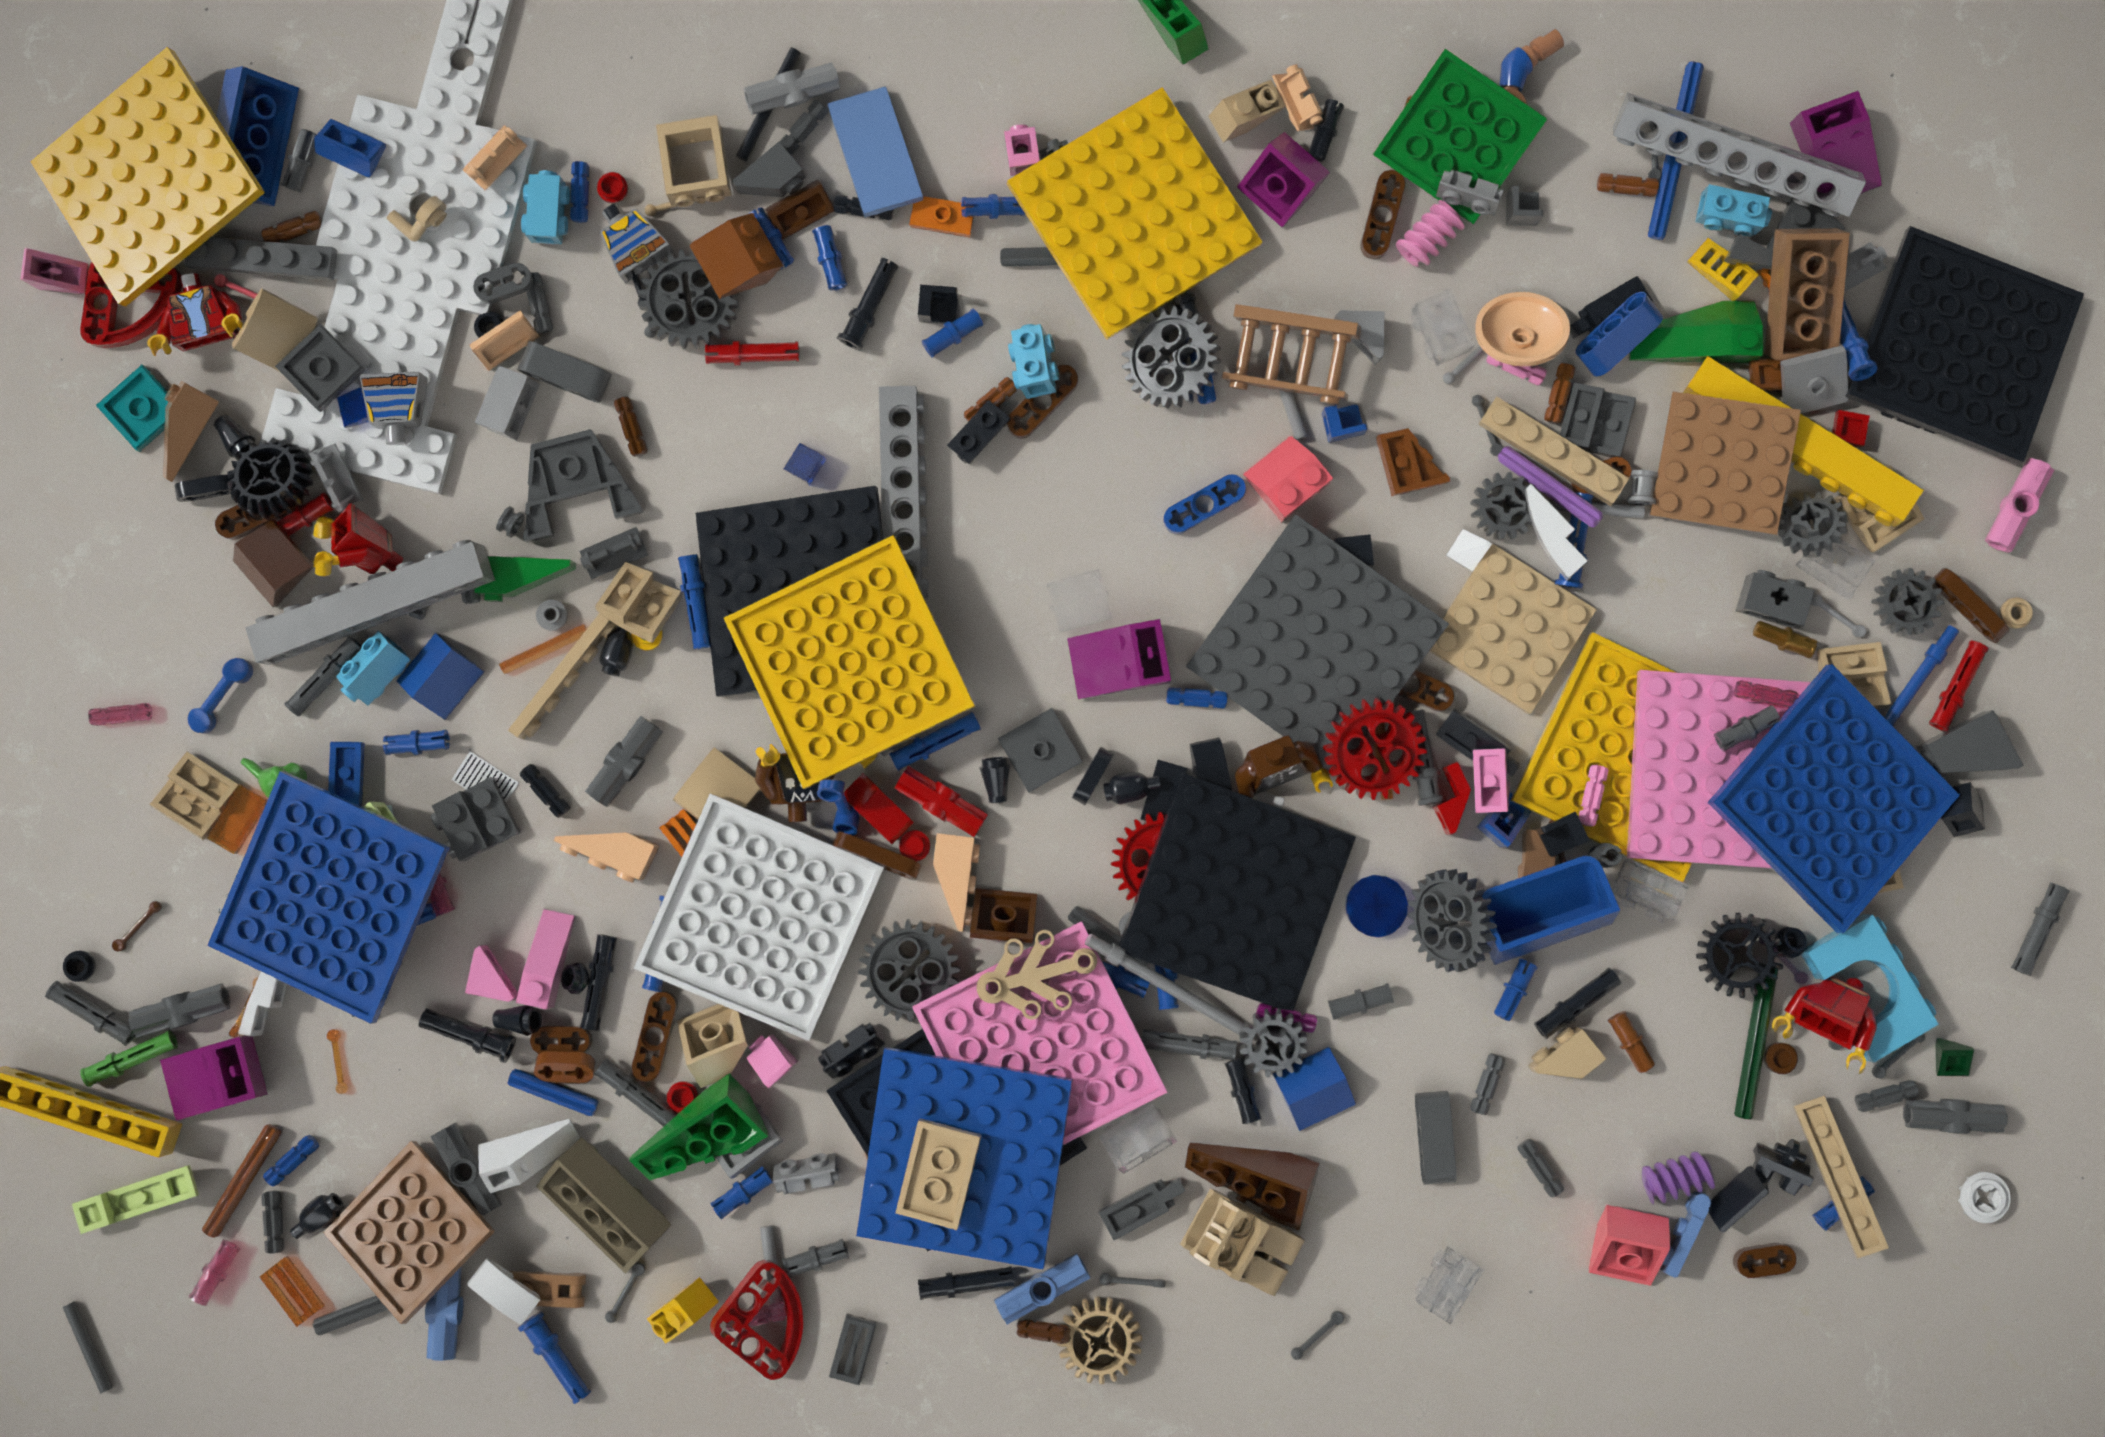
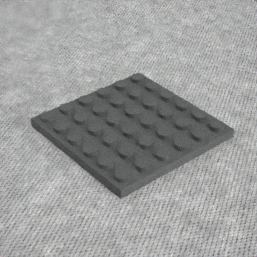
M1295 514L1186 667L1219 691L1226 692L1227 697L1283 737L1290 735L1294 742L1306 741L1312 744L1322 765L1330 769L1333 765H1327L1324 758L1331 755V753L1326 752L1323 746L1332 744V741L1325 736L1326 733H1335L1336 731L1331 722L1341 723L1343 721L1339 712L1342 711L1350 715V704H1353L1359 710L1362 708L1361 703L1363 699L1367 701L1369 706H1373L1374 699L1378 698L1381 701L1382 707L1388 699L1393 701L1449 623ZM1362 726L1361 730L1366 738L1369 732L1366 726ZM1352 738L1347 744V749H1356L1361 743V738Z

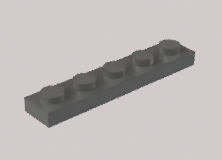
M210 237L185 258L184 266L190 269L334 280L338 250L328 246Z

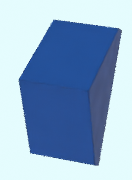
M1510 791L1508 812H1489L1477 826L1481 832L1500 848L1509 847L1532 812L1510 801L1513 796Z

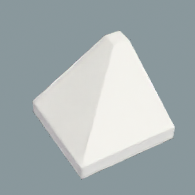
M1463 529L1446 556L1473 572L1492 543Z

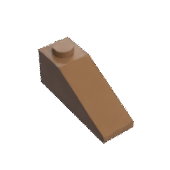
M182 380L179 385L173 384L165 396L168 404L165 409L163 477L170 482H173L219 401Z

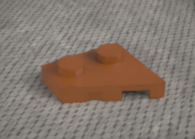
M1409 428L1380 434L1376 437L1391 497L1451 482L1447 473L1443 474L1433 463L1431 454L1419 445L1418 439Z

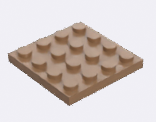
M1672 391L1658 468V478L1656 479L1653 496L1656 499V504H1652L1650 515L1777 535L1801 410Z
M410 1141L323 1231L324 1235L400 1324H407L495 1232L417 1141Z

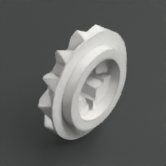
M1978 1172L1968 1176L1964 1184L1959 1187L1960 1199L1958 1202L1964 1210L1963 1213L1974 1221L1980 1223L1995 1222L2001 1219L2009 1209L2011 1201L2010 1190L2005 1181L1993 1173ZM1977 1188L1984 1192L1991 1190L1987 1196L1988 1203L1991 1206L1983 1202L1976 1204L1980 1198Z

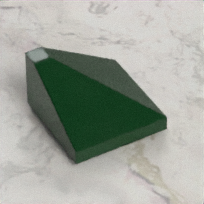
M1936 1038L1937 1076H1969L1974 1054L1973 1047Z

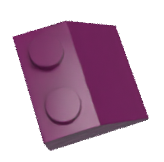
M1283 132L1266 146L1237 188L1279 226L1284 227L1316 192L1330 172L1286 132Z

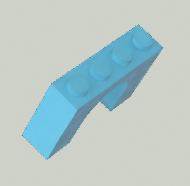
M1862 914L1855 919L1844 934L1836 933L1835 931L1807 946L1801 956L1815 979L1826 980L1849 965L1862 960L1874 963L1883 971L1889 985V997L1884 1009L1875 1016L1877 1030L1870 1050L1865 1051L1864 1054L1866 1061L1874 1063L1939 1024L1934 1017L1936 1015L1935 1008L1928 999H1923L1918 990L1920 984L1912 972H1907L1901 961L1904 958L1901 951L1895 944H1891L1886 937L1887 928L1879 917H1874L1873 914Z

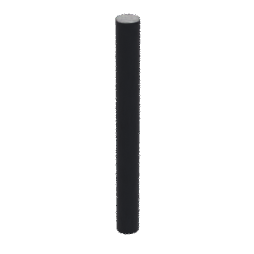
M790 47L777 75L793 70L801 52ZM773 109L756 114L736 154L737 158L747 162Z

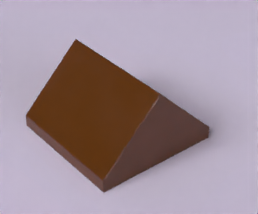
M275 520L269 521L234 544L233 562L272 607H276L313 568L312 562Z
M975 888L970 938L1001 941L1017 938L1023 943H1033L1038 894Z

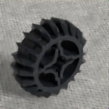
M274 437L269 443L266 440L260 439V443L256 447L249 443L250 450L246 453L239 451L240 460L231 461L234 469L227 472L230 479L227 485L231 491V498L235 503H238L242 511L248 512L255 518L261 515L262 518L269 520L273 514L280 519L282 511L285 510L292 514L291 507L295 504L302 506L300 498L302 496H310L307 487L314 485L311 478L314 473L313 468L310 466L309 458L306 454H303L300 447L295 444L292 445L286 439L280 443Z
M1735 913V923H1730L1728 915H1723L1722 919L1725 926L1720 927L1718 922L1712 921L1711 925L1716 932L1712 934L1705 929L1702 934L1710 939L1709 942L1698 941L1697 946L1705 948L1706 953H1698L1696 958L1707 960V964L1699 966V971L1703 972L1710 969L1711 974L1705 978V981L1709 983L1716 978L1719 981L1714 988L1716 991L1721 990L1723 984L1729 986L1726 991V995L1729 997L1732 996L1734 988L1739 989L1740 998H1745V988H1750L1751 994L1757 996L1758 990L1755 985L1760 984L1765 991L1768 990L1770 987L1764 979L1768 977L1772 981H1777L1778 976L1772 973L1771 970L1772 968L1777 970L1783 969V965L1774 962V958H1782L1785 956V953L1783 951L1774 952L1773 948L1781 945L1782 941L1781 939H1776L1771 942L1769 939L1776 932L1774 928L1769 929L1766 933L1761 930L1766 924L1764 919H1761L1757 926L1752 925L1754 920L1753 914L1748 915L1747 923L1741 922V913ZM1742 929L1750 931L1746 939L1739 944H1733L1721 937L1724 933L1731 930ZM1758 937L1763 941L1767 950L1766 966L1761 964L1752 955V946ZM1750 942L1746 949V956L1755 965L1748 961L1743 964L1741 960V964L1736 963L1734 968L1730 969L1734 962V954L1725 946L1731 949L1737 947L1739 950V947L1744 948L1746 943ZM1714 945L1721 948L1729 957V963L1722 974L1717 970L1713 961ZM1740 967H1748L1760 974L1750 981L1737 982L1730 980L1734 972Z

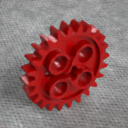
M1375 698L1373 706H1369L1367 701L1363 699L1361 709L1358 710L1353 704H1350V715L1340 711L1339 714L1343 721L1341 723L1331 722L1336 731L1335 733L1325 734L1332 741V744L1323 746L1326 752L1331 753V755L1324 758V761L1327 765H1333L1328 772L1331 776L1338 775L1335 782L1339 786L1346 784L1345 790L1347 793L1351 794L1356 789V794L1360 799L1368 792L1369 797L1375 800L1377 792H1380L1385 799H1388L1389 789H1393L1396 794H1400L1399 784L1403 783L1405 786L1410 787L1411 785L1407 777L1409 775L1419 776L1414 767L1415 765L1424 766V762L1418 755L1427 753V750L1418 744L1424 742L1426 737L1423 734H1416L1421 730L1422 726L1418 722L1412 723L1415 717L1411 712L1404 715L1405 708L1401 704L1394 709V703L1388 699L1382 707L1381 701ZM1382 722H1388V729L1385 733L1375 734L1377 725ZM1362 726L1367 727L1372 740L1378 745L1377 750L1389 769L1387 773L1383 772L1378 759L1372 753V747L1361 730ZM1352 738H1361V743L1356 749H1347V744ZM1402 749V755L1398 760H1389V755L1392 751ZM1368 764L1375 765L1373 773L1368 776L1361 775L1364 766Z
M1158 812L1156 821H1153L1149 814H1145V824L1143 825L1140 821L1134 819L1136 829L1131 830L1124 827L1128 837L1126 839L1116 838L1118 843L1122 845V848L1112 849V853L1118 855L1119 860L1111 862L1110 865L1119 867L1120 871L1112 875L1113 879L1122 878L1123 882L1118 886L1119 891L1129 889L1126 900L1132 899L1138 893L1143 878L1139 879L1137 874L1147 868L1164 821L1162 812ZM1136 849H1144L1148 853V861L1143 866H1135L1132 863L1131 855Z

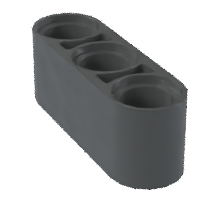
M532 341L528 342L517 368L518 371L596 403L601 402L612 376L611 373Z
M1448 1091L1415 1093L1420 1170L1423 1185L1455 1183L1456 1162Z

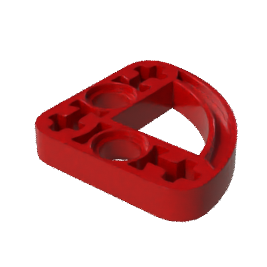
M91 262L88 270L80 326L82 339L95 347L114 348L135 343L153 333L159 327L164 309L168 306V297L181 292L180 272L173 268L168 272L172 276V281H166L164 284L158 280L145 292L160 293L153 307L134 324L114 331L118 303L110 290L97 287V284L104 286L106 283L93 262ZM100 294H106L108 305L102 310H96L94 307L95 298ZM93 314H95V315H97V316H100V317H106V318H105V320H103V319H101V318H99V319L97 320V319L93 318ZM98 327L103 330V333L98 334L96 337L91 335V331L97 330Z
M770 1260L758 1261L712 1318L710 1323L711 1333L717 1340L769 1380L782 1378L791 1367L798 1353L803 1334L802 1304L793 1282L774 1262ZM763 1269L766 1271L770 1270L772 1275L770 1281L766 1279L762 1281L763 1277L760 1273ZM752 1282L763 1290L761 1294L750 1286ZM777 1287L783 1296L787 1314L786 1332L780 1350L748 1326ZM744 1293H752L754 1296L752 1306L746 1310L740 1309L738 1305L740 1296ZM723 1321L725 1323L730 1322L729 1325L739 1333L736 1338L726 1331L722 1332L720 1324ZM749 1337L756 1338L757 1347L755 1351L750 1354H744L741 1349L743 1341ZM763 1353L772 1360H776L779 1365L777 1369H769V1365L760 1359Z

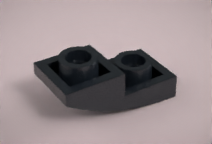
M1217 737L1190 743L1193 773L1197 778L1232 791L1221 739Z

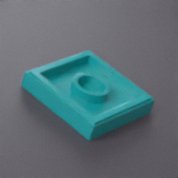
M141 364L97 403L96 407L136 451L141 452L165 430V409L168 404L165 396L168 390L146 366Z

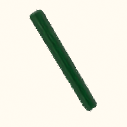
M1772 968L1771 972L1778 975V970ZM1768 977L1764 979L1770 987L1768 990L1765 991L1760 984L1756 985L1758 995L1754 996L1734 1112L1736 1117L1747 1120L1752 1119L1754 1115L1776 981H1772Z

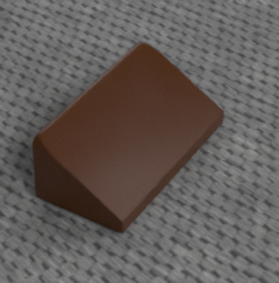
M815 180L795 193L765 208V211L775 229L780 230L782 234L781 239L783 240L834 212V208L821 182Z

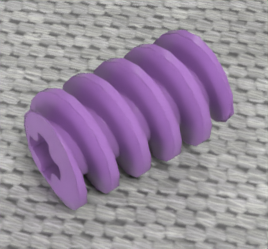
M1696 1151L1690 1154V1160L1686 1155H1681L1678 1158V1163L1670 1158L1666 1161V1167L1661 1162H1657L1654 1164V1171L1647 1165L1642 1168V1181L1652 1205L1654 1204L1655 1196H1658L1663 1204L1666 1203V1193L1668 1192L1675 1200H1678L1679 1189H1682L1688 1197L1691 1195L1690 1186L1692 1185L1701 1193L1703 1192L1702 1182H1706L1710 1189H1715L1711 1167L1707 1159Z

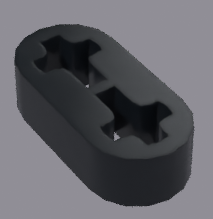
M225 474L176 483L174 485L176 499L180 502H189L229 495L231 491L228 489L227 482L230 479Z
M1100 747L1072 796L1074 800L1086 805L1114 756L1112 752Z

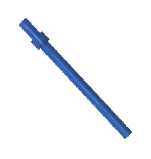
M1948 625L1936 644L1929 646L1924 654L1926 658L1884 716L1892 726L1899 719L1937 664L1940 665L1948 655L1946 650L1959 633V630L1955 627Z

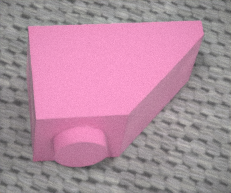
M773 1034L768 1038L761 1035L749 1047L752 1053L746 1058L768 1089L798 1062Z

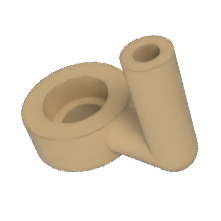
M433 196L419 208L415 216L417 221L413 226L396 210L389 213L387 220L409 240L416 242L428 227H437L444 221L447 216L445 212L447 205L437 196Z

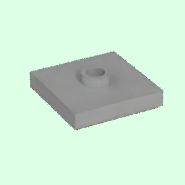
M1843 345L1780 361L1783 403L1792 409L1801 410L1800 414L1848 402V398L1845 397L1848 392L1847 354Z

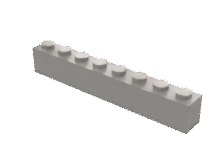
M462 540L453 544V549L430 552L424 556L425 559L422 561L401 563L396 566L397 570L387 574L386 572L372 574L368 576V581L359 585L358 583H349L339 588L340 592L335 594L325 593L311 599L312 602L303 606L302 604L291 605L284 608V613L280 615H265L255 620L256 624L245 627L256 663L273 665L495 581L484 545L471 540Z

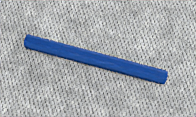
M1690 61L1686 65L1676 107L1677 110L1693 115L1704 69L1702 63ZM1678 131L1674 132L1669 139L1674 143H1680L1687 135L1684 132ZM1668 154L1665 156L1648 231V237L1655 240H1663L1666 236L1682 164L1675 160L1676 157Z

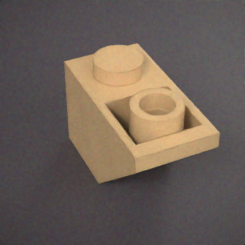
M1268 80L1222 99L1208 117L1224 143L1251 131L1284 109L1286 105L1272 80Z
M1568 1027L1557 1035L1556 1040L1558 1042L1548 1049L1545 1046L1538 1050L1531 1057L1533 1062L1528 1067L1531 1071L1538 1074L1582 1079L1605 1061L1606 1057L1583 1029Z

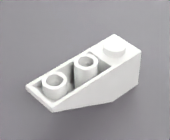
M566 1119L478 1145L479 1175L490 1193L520 1185L565 1153L580 1137L571 1120Z

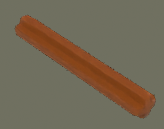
M272 1124L264 1126L202 1227L203 1233L212 1238L220 1235L279 1139L281 1130Z

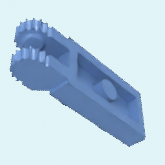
M1694 1191L1693 1194L1691 1193V1196H1689L1685 1203L1687 1215L1685 1219L1679 1218L1673 1230L1676 1238L1660 1270L1674 1278L1678 1277L1709 1212L1708 1208L1711 1207V1199L1705 1193L1703 1194V1192Z

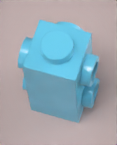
M542 170L538 174H529L528 184H524L523 199L527 203V212L521 218L522 232L525 233V236L531 243L562 244L563 235L568 233V218L564 216L565 205H568L570 202V188L566 186V183L556 172Z
M1709 184L1701 192L1695 222L1704 224V228L1719 231L1724 228L1733 230L1737 236L1742 234L1745 237H1752L1764 227H1767L1772 215V209L1768 208L1770 197Z
M1027 324L1020 329L1011 331L1013 343L1008 344V349L1012 362L1016 363V371H1012L1016 389H1021L1026 399L1055 393V380H1059V372L1056 362H1052L1051 353L1055 352L1052 335L1046 334L1041 324Z
M378 630L373 637L368 638L363 643L361 650L352 660L347 661L342 666L340 673L336 677L343 685L341 691L344 695L354 702L359 699L369 706L374 699L382 695L385 687L391 680L404 671L406 664L411 659L399 645Z

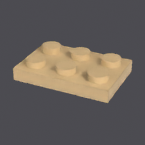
M920 1118L917 1123L896 1214L958 1230L982 1135Z

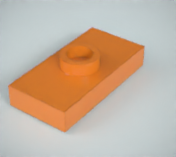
M923 196V201L913 203L909 226L970 238L974 216L963 217L961 210L966 207H961L960 202Z

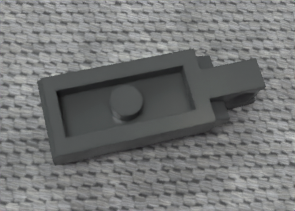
M1180 1178L1164 1184L1162 1179L1099 1210V1214L1112 1239L1116 1240L1168 1212L1169 1208L1175 1205L1172 1198L1186 1190Z

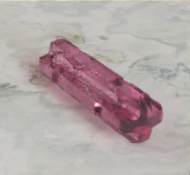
M1743 680L1737 681L1734 689V696L1737 698H1750L1751 701L1771 705L1780 704V707L1785 708L1792 706L1795 700L1798 699L1796 691H1782L1781 688L1758 683L1752 685V682Z
M139 703L135 705L111 706L105 709L93 708L88 711V720L91 725L95 726L106 725V723L116 724L135 722V720H150L152 718V707L148 703Z
M776 1302L769 1305V1307L763 1305L748 1326L754 1327L767 1324L771 1320L776 1322L787 1317L785 1304L783 1302ZM729 1322V1323H725V1324H726V1329H727L728 1331H730V1332L735 1331V1330L729 1325L730 1322Z

